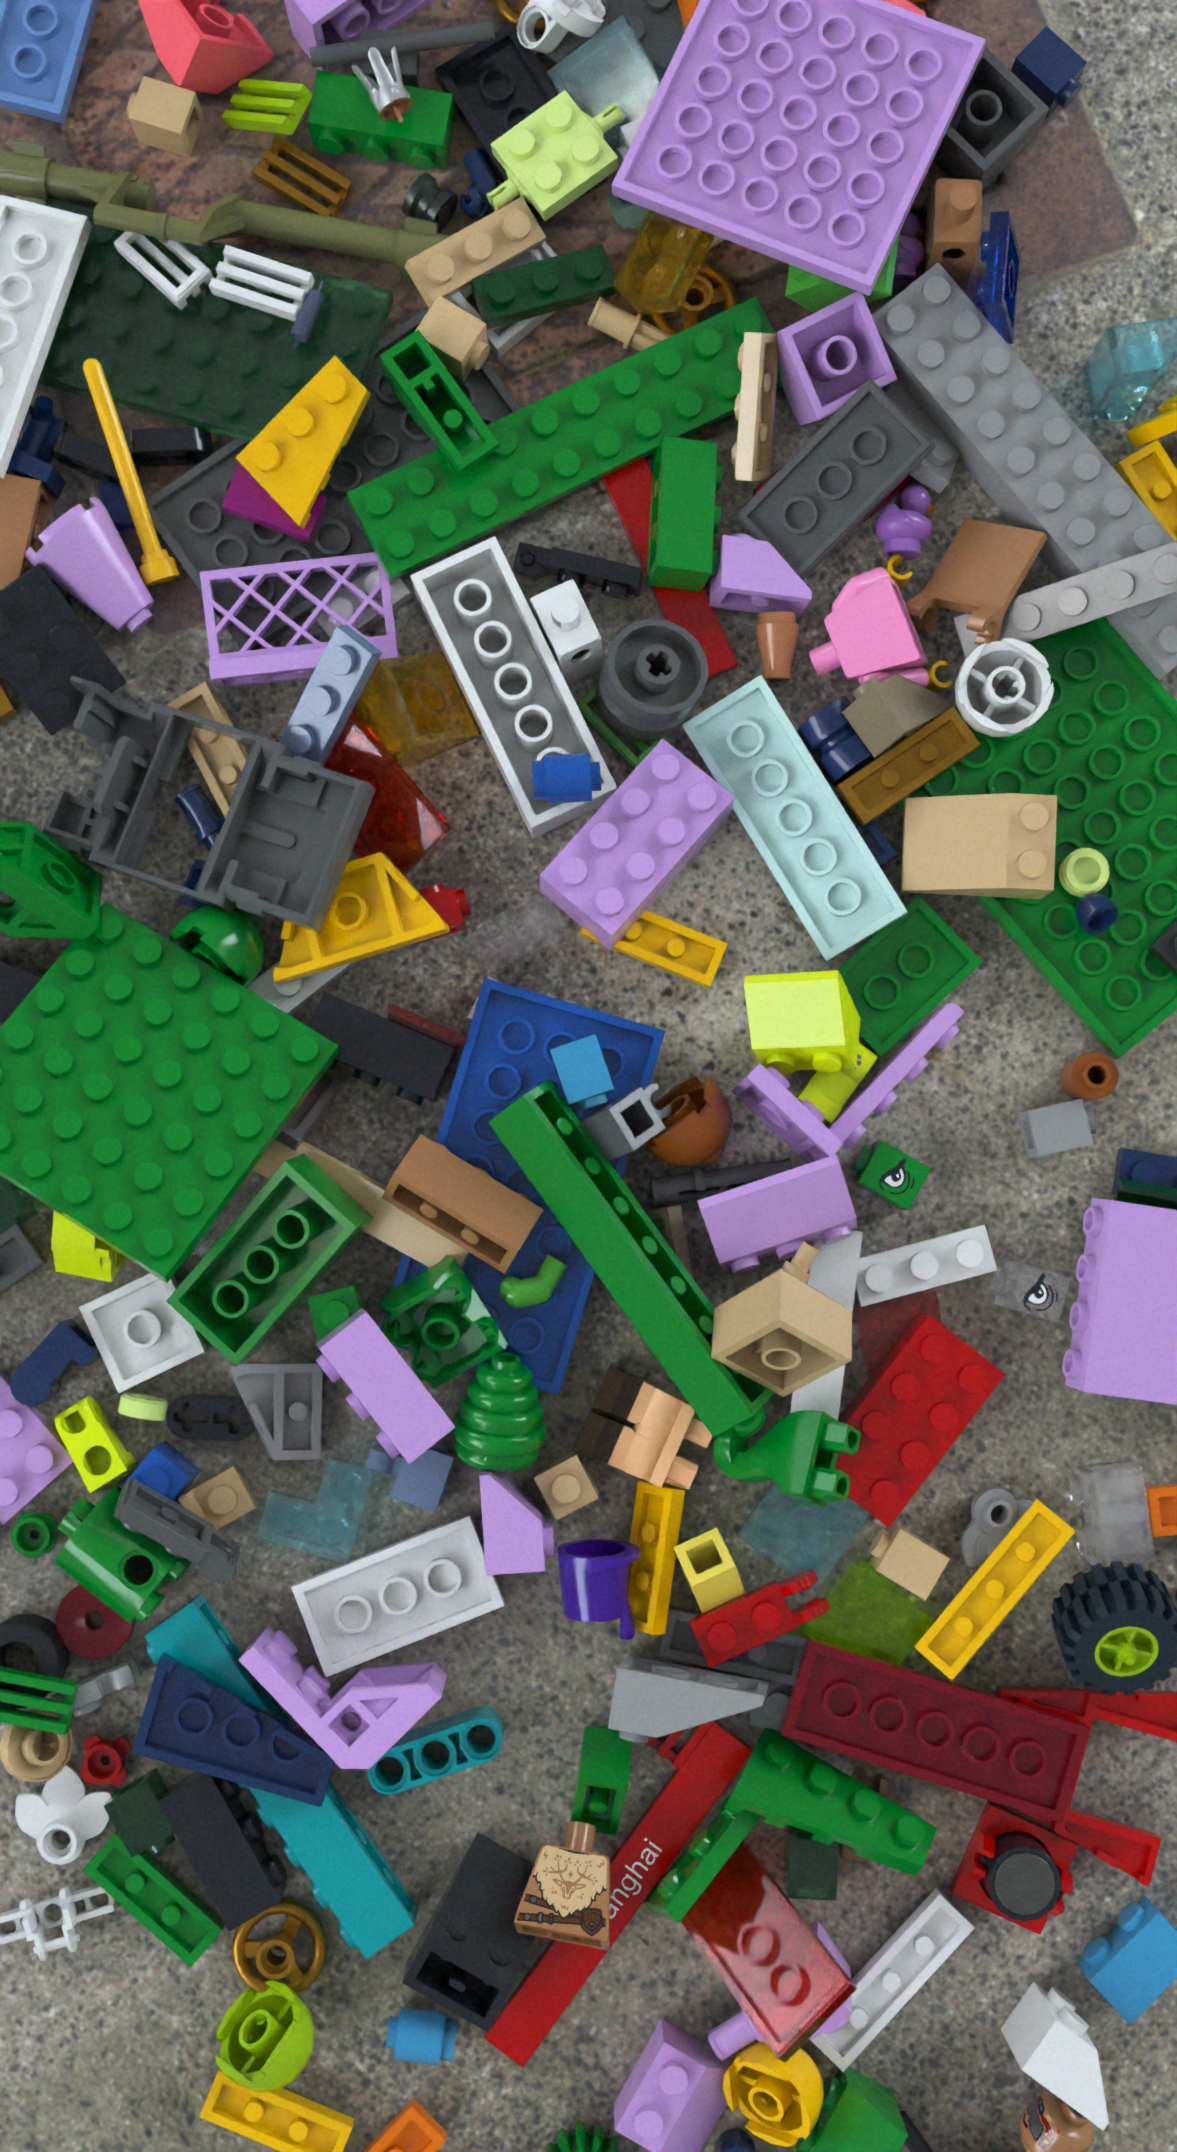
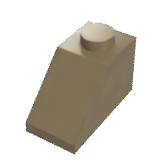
M895 674L879 682L876 676L864 682L852 693L856 700L842 713L873 757L876 758L901 743L953 706L948 699L899 674Z

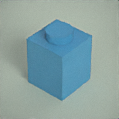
M596 1034L550 1049L569 1105L578 1102L582 1111L608 1102L606 1093L614 1090V1086Z

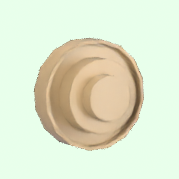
M34 1708L23 1710L56 1717L54 1712ZM8 1724L3 1731L0 1741V1757L6 1771L15 1779L26 1782L39 1783L52 1779L63 1770L70 1759L73 1747L72 1730L69 1728L65 1735Z

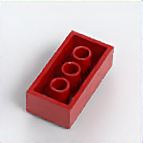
M919 1312L838 1417V1421L852 1426L861 1433L858 1452L854 1456L838 1454L835 1469L849 1475L850 1487L848 1496L889 1528L1006 1374L932 1316Z

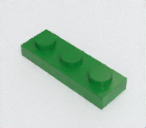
M120 1827L83 1869L88 1876L190 1968L225 1927L223 1920Z

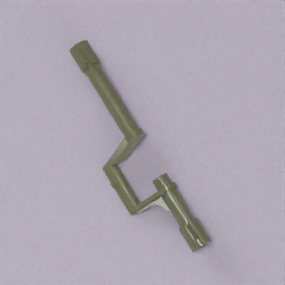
M13 139V149L6 147L0 149V191L15 194L16 199L48 206L49 201L53 197L96 205L93 213L95 225L157 237L161 243H168L169 240L205 246L213 240L236 238L245 234L395 264L397 270H401L400 282L415 285L404 267L407 260L451 236L438 233L437 222L406 216L405 226H401L400 230L254 202L247 195L230 193L207 206L198 221L153 212L156 203V186L150 178L145 180L139 179V176H135L132 172L120 171L117 175L57 163L54 157L48 156L46 146L37 143Z

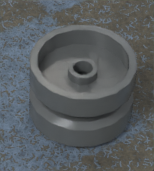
M643 619L627 625L614 637L595 682L596 703L603 718L617 732L635 740L657 741L674 735L682 727V724L689 719L708 680L707 658L699 641L684 627L668 620Z

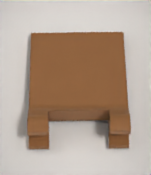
M965 518L924 590L911 598L906 605L910 617L917 618L913 623L915 630L930 633L936 625L939 608L971 614L966 627L968 630L979 632L974 639L975 644L982 645L997 641L1005 612L1047 540L1045 532Z

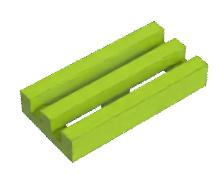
M242 78L238 87L242 90L243 94H233L230 103L235 109L225 110L221 118L234 129L292 135L313 95L304 84ZM249 109H250V110H260V111H264L266 114H263V113H254V112H248V111H249ZM279 113H288L290 115L287 117L279 115Z

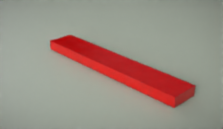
M643 458L602 478V481L647 579L653 475L646 459ZM650 586L664 619L684 627L699 641L707 658V681L737 668L738 662L713 607H709V598L704 587L701 592Z

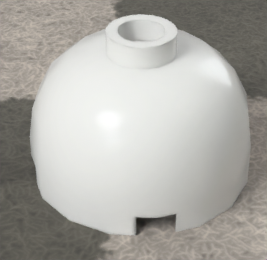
M1005 638L1001 641L984 643L978 646L961 665L955 682L956 706L963 720L975 731L991 737H1011L1031 728L1048 710L1054 693L1053 682L1051 684V677L1047 670L1049 665L1045 657L1031 644L1014 638Z

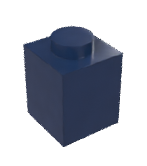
M1046 26L1015 58L1011 72L1049 107L1046 119L1058 106L1065 109L1078 95L1082 88L1079 79L1087 62Z

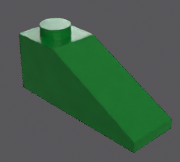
M419 329L379 355L384 378L410 416L460 473L500 447V443Z

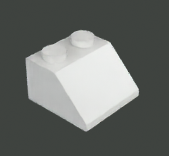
M1033 1981L1001 2027V2031L1022 2071L1104 2131L1109 2124L1098 2052L1086 2033L1089 2026L1074 2012L1077 2007L1065 1994L1055 1987H1052L1047 1992Z

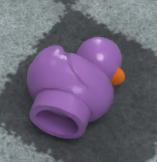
M911 212L908 213L900 230L892 290L906 288L916 280V270L920 268L925 259V249L923 243L919 241L923 237L924 232L920 229L919 219Z
M916 484L905 488L901 493L899 499L900 509L895 504H888L883 507L874 526L875 533L879 540L884 543L883 556L888 559L897 554L904 558L903 561L919 558L921 545L925 544L932 534V522L924 516V514L934 510V506L931 505V496L925 487Z

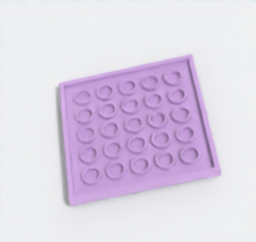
M700 0L613 180L612 194L618 198L870 296L984 52L986 39L882 0Z

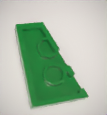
M730 1794L721 1804L718 1810L719 1815L706 1829L702 1830L694 1838L686 1851L662 1875L643 1903L653 1913L680 1923L762 1815L743 1809L741 1814L725 1809L731 1796Z

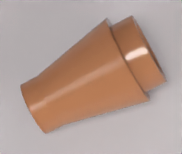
M787 611L759 613V624L754 625L763 666V678L769 681L790 680L800 624H796V613Z

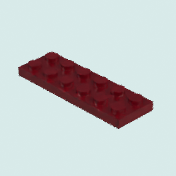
M807 1637L780 1727V1732L783 1736L1062 1823L1089 1727L1085 1723L812 1637Z

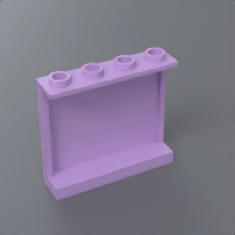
M1092 1198L1091 1207L1086 1210L1083 1218V1231L1086 1235L1084 1254L1079 1257L1076 1267V1277L1080 1283L1077 1302H1074L1069 1316V1323L1073 1332L1070 1349L1066 1351L1063 1358L1062 1368L1063 1374L1066 1377L1065 1385L1087 1393L1177 1405V1210Z

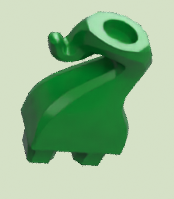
M763 1406L754 1416L715 1436L713 1448L715 1463L722 1472L739 1482L774 1481L785 1494L805 1504L823 1508L826 1507L827 1502L847 1500L850 1487L849 1475L835 1469L838 1454L854 1456L858 1452L861 1433L852 1426L837 1421L823 1411L802 1410L786 1415L772 1426L749 1450V1438L758 1433L765 1422L766 1413Z

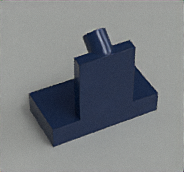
M37 397L34 407L29 406L6 474L41 480L50 494L59 499L66 482L57 469L50 464L53 458L50 452L59 432L66 431L68 423L53 416L54 403L50 398Z

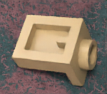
M237 1464L178 1497L181 1506L212 1523L216 1529L227 1525L259 1506Z

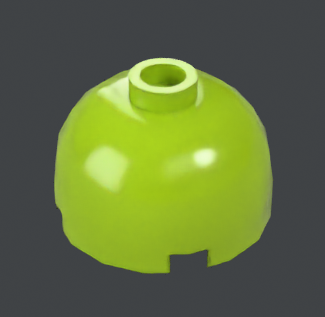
M274 1980L264 1982L270 1987L264 1993L255 1992L251 1988L243 1992L228 2008L218 2027L216 2039L221 2042L220 2057L215 2054L218 2067L234 2083L255 2092L278 2090L292 2082L305 2068L314 2047L315 2030L311 2011L291 1988L284 1983Z

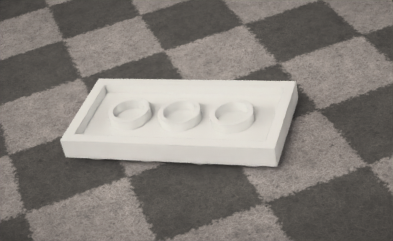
M471 1513L296 1582L291 1587L325 1678L505 1605L495 1575H486L484 1546Z

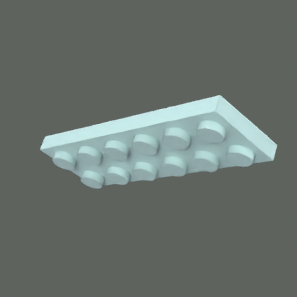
M759 675L682 724L716 782L735 796L733 810L827 963L908 914V911L762 675Z

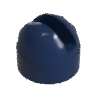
M1087 893L1078 900L1075 908L1077 920L1088 934H1098L1105 931L1118 917V909L1103 894Z

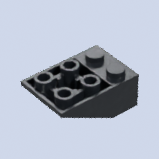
M477 1832L407 1960L402 1983L488 2032L508 1997L536 1937L517 1933L514 1924L515 1916L534 1864Z

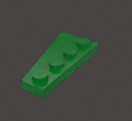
M765 1728L725 1806V1809L739 1814L745 1809L765 1816L764 1823L784 1829L787 1824L812 1833V1840L829 1846L832 1842L854 1848L857 1856L914 1876L922 1868L937 1828L770 1728Z

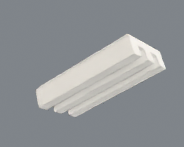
M125 231L114 242L117 251L180 310L187 305L186 298L190 294L195 298L201 292L199 286L203 282L208 285L211 279L214 278L210 269L182 243L169 240L168 243L163 244L193 271L189 277L144 235ZM134 241L174 278L180 286L176 288L130 244Z
M226 245L223 250L224 260L223 262L219 261L216 267L218 275L216 279L212 278L209 284L212 294L295 322L309 289H312L315 281L312 273ZM231 278L255 286L258 290L270 294L273 292L293 299L294 303L290 304L230 284L228 281Z

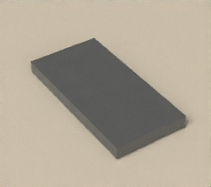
M869 378L734 517L756 540L768 541L797 575L804 580L936 446L884 391Z

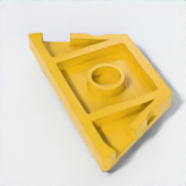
M378 852L347 862L320 933L284 921L281 933L284 945L279 967L274 966L273 979L278 984L291 982L449 933V926L390 859L382 852Z

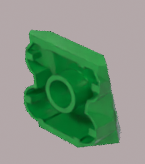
M447 1255L439 1263L400 1286L392 1287L378 1303L386 1315L383 1324V1334L392 1345L407 1348L413 1358V1371L420 1379L427 1381L432 1389L504 1350L508 1345L507 1340L456 1259Z

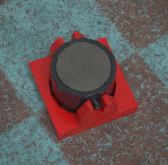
M987 1800L950 1886V1891L954 1896L1041 1935L1049 1914L1056 1917L1065 1910L1062 1901L1065 1893L1071 1895L1073 1891V1876L1068 1869L1079 1845L1071 1839L1064 1838L1052 1829ZM1018 1831V1833L1004 1835L998 1838L997 1840H994V1838L1000 1835L1001 1833Z

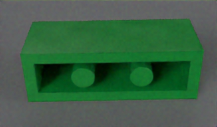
M317 70L307 119L313 147H319L322 151L334 155L342 154L343 152L364 155L367 159L374 162H386L388 160L404 162L419 170H431L432 168L446 170L456 119L453 94L404 85L413 101L412 107L402 116V123L399 122L398 118L384 121L380 119L378 110L375 109L370 99L369 92L358 77Z
M663 435L652 460L653 477L646 585L701 592L709 577L716 575L719 565V549L713 548V534L717 533L721 520V506L715 505V491H718L721 486L723 463L717 462V443Z

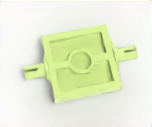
M564 90L490 144L492 153L505 169L508 180L486 194L494 210L496 211L505 206L517 196H523L526 202L533 205L544 221H547L619 169L618 156L604 140L603 134L624 121L621 109L617 108V104L613 102L609 107L592 118L581 111Z

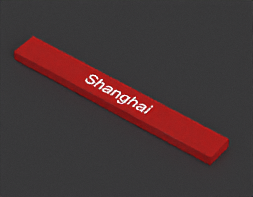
M717 1721L711 1725L679 1770L675 1769L610 1859L609 1948L752 1753V1749L748 1744ZM551 1940L499 2011L488 2032L485 2031L484 2039L523 2068L607 1953V1950Z

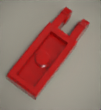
M814 1570L803 1571L778 1583L774 1580L689 1620L690 1626L709 1668L796 1629L797 1624L806 1623L828 1612L831 1607L825 1597L812 1599L792 1610H789L784 1596L804 1591L815 1584L818 1578Z

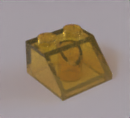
M443 652L378 660L355 705L384 770L417 765L482 735Z

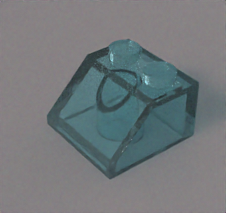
M1177 317L1106 328L1083 367L1092 420L1108 417L1109 421L1118 422L1133 417L1139 411L1177 358Z

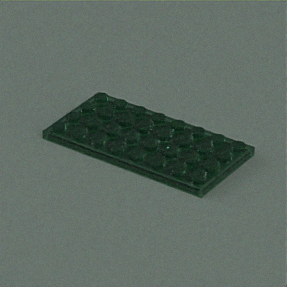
M52 198L46 199L44 206L87 216L92 229L38 384L92 398L83 371V363L89 358H94L102 365L114 405L188 426L203 428L213 433L249 443L334 355L363 386L365 385L394 301L391 290L259 255L312 273L315 281L312 289L317 291L323 280L320 292L325 296V301L308 341L305 343L299 341L296 350L293 352L296 340L290 333L295 324L294 321L213 295L209 284L207 285L205 282L199 286L201 292L195 298L190 294L186 298L187 305L180 310L117 251L114 242L125 231L95 225L93 222V209ZM144 235L188 277L193 273L156 237ZM134 241L130 244L176 288L180 286L174 278ZM180 242L210 269L213 277L216 279L218 275L216 267L219 261L223 262L224 260L223 250L226 245L210 242L205 246H198ZM231 278L228 281L230 284L290 304L294 303L293 299L272 292L270 294L256 289L255 286ZM343 447L341 448V450H340V452H339V454H338V456H337V458H336V460H335V462H334V464H333V466H335V467H337V464H338L339 458H340V456H341Z

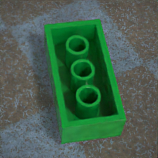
M305 1153L286 1160L166 1302L232 1364L238 1366L257 1353L374 1217Z

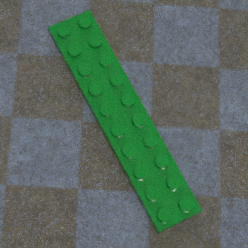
M757 296L488 424L487 427L500 443V447L462 473L456 469L438 448L347 492V500L389 581L391 582L655 453L663 435L686 438L735 414V400L741 390L742 375L738 367V352L741 344L744 343V332L776 334ZM779 356L776 393L783 390L780 382Z

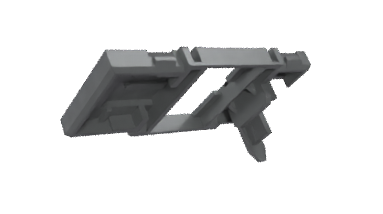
M71 676V684L85 695L72 727L87 738L85 742L88 745L107 753L102 767L92 765L90 771L98 776L93 791L83 787L81 794L88 798L89 801L72 796L60 789L42 832L65 849L83 855L85 851L90 852L88 860L97 866L108 867L117 873L209 905L215 904L227 911H233L235 904H237V908L263 918L265 914H269L274 918L320 933L376 789L368 782L325 769L322 763L298 755L294 757V752L283 743L156 702H151L147 711L140 704L115 697L101 684ZM195 726L250 744L252 747L229 802L231 806L220 834L217 833L196 888L192 890L137 871V868L159 815L151 811V807L161 782L172 783Z

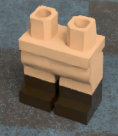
M611 1363L592 1406L607 1413L615 1414L634 1423V1425H629L591 1407L574 1445L573 1452L588 1458L592 1457L662 1488L665 1482L672 1486L689 1489L699 1464L677 1455L683 1438L707 1448L712 1434L702 1420L698 1418L687 1400Z

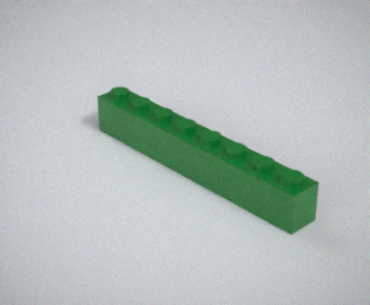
M550 1078L521 1096L491 1119L488 1123L496 1132L502 1144L511 1153L530 1183L536 1188L555 1215L557 1221L564 1227L583 1254L585 1260L594 1269L611 1293L613 1299L619 1304L639 1332L641 1338L652 1350L667 1371L668 1376L677 1385L712 1436L715 1437L754 1416L775 1392L711 1358L714 1307Z

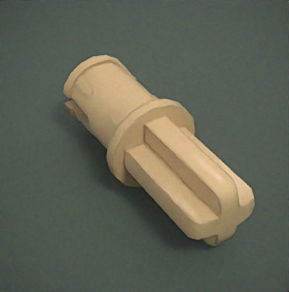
M599 297L587 323L589 327L592 326L623 342L622 348L627 349L629 345L638 351H642L671 337L670 334L641 320L642 314L638 313L635 317L605 301L602 297Z

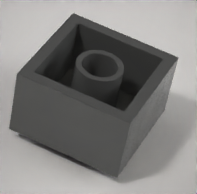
M984 47V52L933 160L952 179L981 181L983 190L1037 138L1049 107L989 49Z

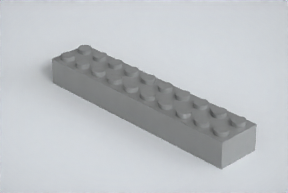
M939 262L871 315L897 380L960 452L958 456L959 462L1014 527L1045 532L1047 540L1038 555L1060 581L1175 541ZM1177 592L1104 617L1158 681H1161L1177 667Z

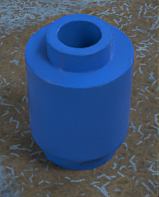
M589 753L545 755L543 761H532L535 800L546 799L547 804L592 801V791H601L600 762H590Z

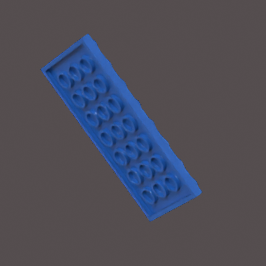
M484 978L436 1142L444 1145L452 1154L470 1165L483 1169L493 1179L514 1192L527 1196L532 1203L544 1209L505 1274L471 1253L462 1270L508 1342L506 1348L498 1353L505 1352L519 1356L521 1358L520 1363L528 1366L532 1371V1383L537 1389L559 1395L595 1271L585 1260L579 1248L564 1227L557 1221L551 1209L536 1188L530 1183L526 1174L508 1149L502 1144L488 1122L521 1096L549 1078L568 1104L550 1049L596 1034L614 1086V1090L606 1093L608 1101L636 1088L650 1085L665 1030ZM578 1102L569 1106L577 1118L582 1120L603 1104L582 1111ZM630 1153L609 1161L621 1179L623 1178ZM403 1253L393 1287L400 1286L429 1267ZM548 1254L568 1265L551 1296L544 1303L518 1309L510 1307L506 1300L502 1299L499 1295V1286L506 1277L514 1276L520 1280L535 1277ZM384 1314V1318H383L382 1325H381V1328H380V1330H381L382 1332H383V1324H384V1321H385V1318H386V1315H385V1314ZM491 1356L490 1358L484 1360L483 1362L488 1361V1360H492V1356ZM481 1362V1363L475 1365L474 1367H472V1368H470V1369L477 1371V1367H478L480 1364H482L483 1362Z

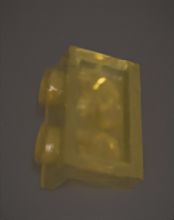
M650 210L614 280V287L634 310L642 315L679 311L715 235L687 224L673 226L664 215Z

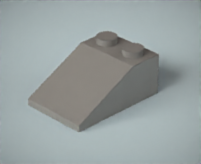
M629 1654L617 1667L608 1729L620 1731L619 1737L621 1739L646 1743L649 1737L658 1738L761 1707L767 1696L770 1681Z

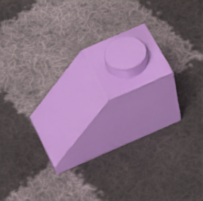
M737 533L722 536L716 546L719 549L717 573L714 577L710 576L709 607L752 613L772 611L795 612L796 619H798L811 601L812 591L768 541L756 540L747 534Z

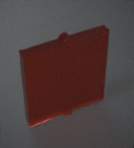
M936 1291L897 1297L860 1307L859 1304L855 1305L861 1337L857 1341V1345L863 1348L868 1379L920 1312L929 1314L942 1324Z

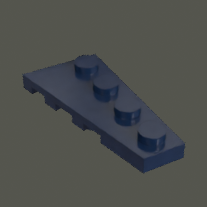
M164 1652L160 1656L132 1753L322 1807L335 1762L312 1738Z

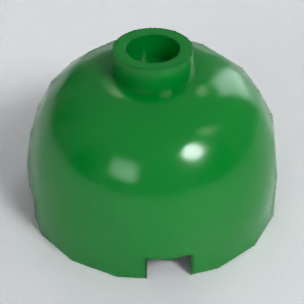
M206 904L194 908L182 918L169 934L170 941L177 938L180 942V948L245 988H248L263 967L266 955L263 938L257 929L258 921L251 913L238 908L233 909V911H227L215 904Z

